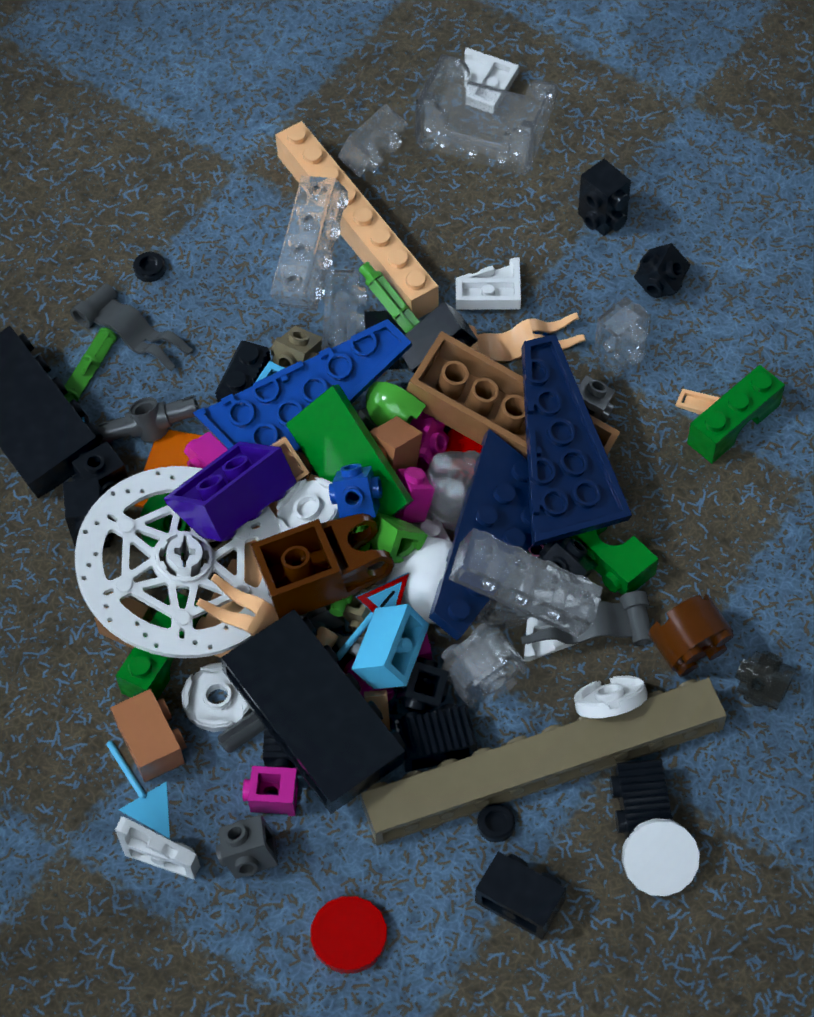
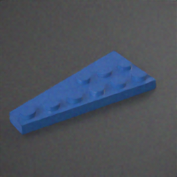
M387 319L351 336L350 340L333 348L328 347L304 362L301 360L253 383V386L235 395L230 394L222 398L220 402L206 409L203 407L192 413L227 449H230L239 441L270 446L282 437H286L294 450L301 452L300 446L285 425L332 385L339 384L352 404L412 347V342Z

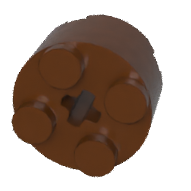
M705 594L704 599L701 595H697L680 603L666 613L669 619L663 626L657 621L648 632V636L672 671L677 672L679 677H684L694 671L698 666L696 661L707 656L711 661L722 655L728 649L725 643L734 637L733 629L708 594Z

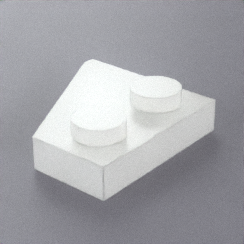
M121 816L115 831L125 856L195 880L200 863L197 854L194 853L195 851L191 847L179 842H173Z

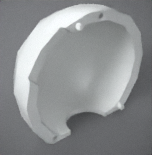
M427 537L422 548L419 551L415 548L409 555L403 557V562L394 563L391 573L387 576L388 582L409 573L401 605L409 604L428 624H436L428 617L439 581L442 579L445 571L449 549L453 544L451 541L434 537Z

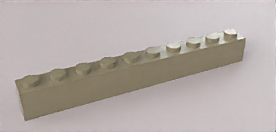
M710 678L700 681L690 679L681 683L676 689L667 692L657 690L649 693L647 700L641 706L617 716L606 718H586L580 716L573 723L564 726L560 724L551 725L540 734L528 738L527 736H518L508 741L506 745L495 749L485 747L474 752L472 756L461 760H445L437 768L425 772L420 770L409 772L401 780L389 784L386 782L373 784L365 792L361 793L362 807L377 846L479 812L487 805L502 804L616 766L617 763L628 762L723 730L727 714Z

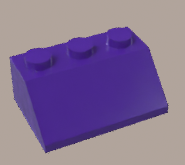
M239 441L164 497V500L199 536L222 542L232 538L237 533L236 530L243 524L258 518L262 513L261 510L269 504L282 499L287 494L286 491L294 486L297 481L281 447Z

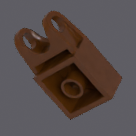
M355 514L320 523V520L317 519L251 544L259 570L279 619L294 609L300 616L348 598L381 581L391 573L394 561L389 552L385 550H358L374 538L378 532L377 523L372 516L368 514ZM368 525V528L364 531L352 533L355 528ZM378 562H384V564L377 569H368L370 566Z

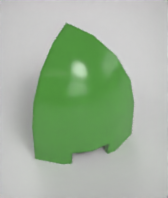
M374 382L366 393V409L371 420L378 427L396 416L410 424L414 418L417 419L426 407L423 402L408 391L388 382Z
M377 512L374 519L377 523L378 532L370 542L373 550H385L390 553L394 563H401L404 561L403 557L409 555L415 548L418 551L422 548L428 534L409 522Z

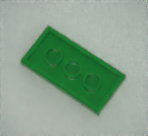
M339 384L332 385L285 424L319 478L332 482L337 471H340L341 467L357 463L361 464L362 467L372 466L374 477L379 476L382 485V498H379V513L395 516L414 501Z

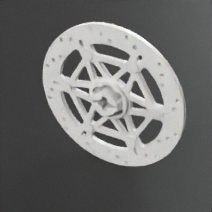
M188 466L161 467L140 472L120 481L106 491L91 507L80 527L76 541L75 572L77 582L91 612L116 637L140 650L172 658L208 657L234 649L253 637L246 631L225 623L199 630L193 628V619L207 613L201 607L194 605L199 587L222 595L209 601L217 607L233 601L214 582L209 580L213 572L217 573L236 589L258 596L274 607L263 577L258 587H253L244 581L245 544L253 540L260 541L282 533L276 524L275 514L269 506L261 510L262 513L258 518L248 521L236 530L237 533L231 538L232 540L217 551H214L209 544L216 540L202 538L191 527L190 531H179L180 517L168 505L137 519H132L124 514L126 510L144 499L164 493H171L202 470V468ZM167 515L173 516L168 533L146 526ZM109 533H115L123 539L121 576L113 580L106 578L102 561L103 547ZM136 533L156 539L158 542L155 547H150ZM131 545H134L149 557L148 560L133 570L129 569ZM233 550L237 552L236 575H233L217 562ZM166 553V559L164 563V561H160L159 556L163 557V555ZM181 553H184V560H186V566H185V567H183V560H181ZM202 558L206 559L207 563H204L200 568ZM150 569H153L157 575L153 579L134 582L135 579ZM167 586L170 605H166L143 591ZM176 589L189 590L185 608L179 607ZM133 596L170 617L171 627H159L139 618L124 607L120 601ZM245 607L239 612L250 616L256 615ZM181 631L184 632V638L182 639L179 637V632Z

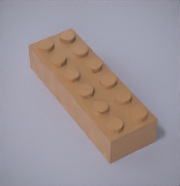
M441 331L410 379L406 391L426 405L422 412L481 445L484 434L491 429L527 459L523 377ZM590 415L604 450L608 455L620 431Z

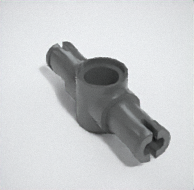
M194 395L167 404L165 401L158 403L153 397L141 398L129 407V412L125 413V417L98 424V430L103 436L101 441L102 443L106 441L109 443L130 435L133 438L140 436L144 442L159 440L166 435L168 427H171L173 422L195 417L192 412L199 410V406Z

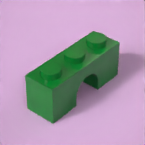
M758 365L691 422L687 444L713 464L735 445L738 434L750 420L758 425L780 406L785 384L764 367Z
M607 527L569 537L570 539L578 540L586 547L587 555L598 564L595 570L602 576L604 585L613 593L618 591L621 595L636 591L656 574L659 558L635 536H632L623 544L608 545L598 537L607 529Z
M177 592L179 607L185 608L188 597ZM169 595L163 602L166 605H170ZM157 611L150 623L159 627L170 628L171 618ZM205 614L193 619L194 629L202 616L206 617ZM182 631L179 632L181 639L184 638V632ZM134 647L115 675L121 693L131 698L151 689L156 700H158L171 679L169 672L174 658L152 654Z

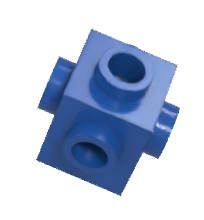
M356 463L345 465L340 468V471H337L332 483L329 484V496L332 505L337 504L339 517L343 518L355 514H368L373 518L376 517L380 507L379 498H382V485L379 476L374 477L372 466L362 467L361 464Z

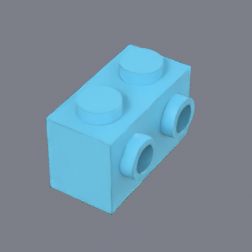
M409 604L375 608L352 670L373 689L407 686L430 624Z

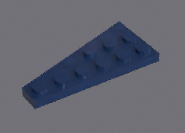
M556 334L524 341L521 351L532 547L629 521L632 513Z
M491 429L484 434L481 443L483 446L474 466L475 472L472 482L467 489L454 532L455 538L446 558L445 571L442 579L439 581L428 617L456 641L465 633L532 545L528 461Z

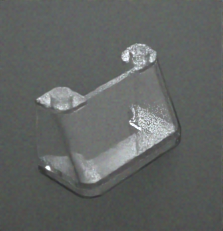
M442 54L416 98L415 139L421 147L519 175L526 174L530 171L535 161L557 99L558 85L546 81H534L527 88L526 96L470 81V70L464 61Z

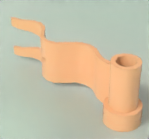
M573 313L554 322H545L536 318L526 319L518 323L511 330L498 334H477L476 328L468 325L478 339L471 348L496 362L514 361L522 357L521 348L524 341L544 337L541 334H533V332L554 333L578 320L579 317L577 313ZM584 334L558 341L562 350L586 341Z
M213 574L211 581L231 600L249 609L256 615L250 616L230 612L201 598L196 603L197 606L217 620L238 627L252 636H255L279 620L275 608L270 603L258 596L236 589L216 574ZM319 627L316 637L323 646L329 645L333 648L338 636L325 627Z

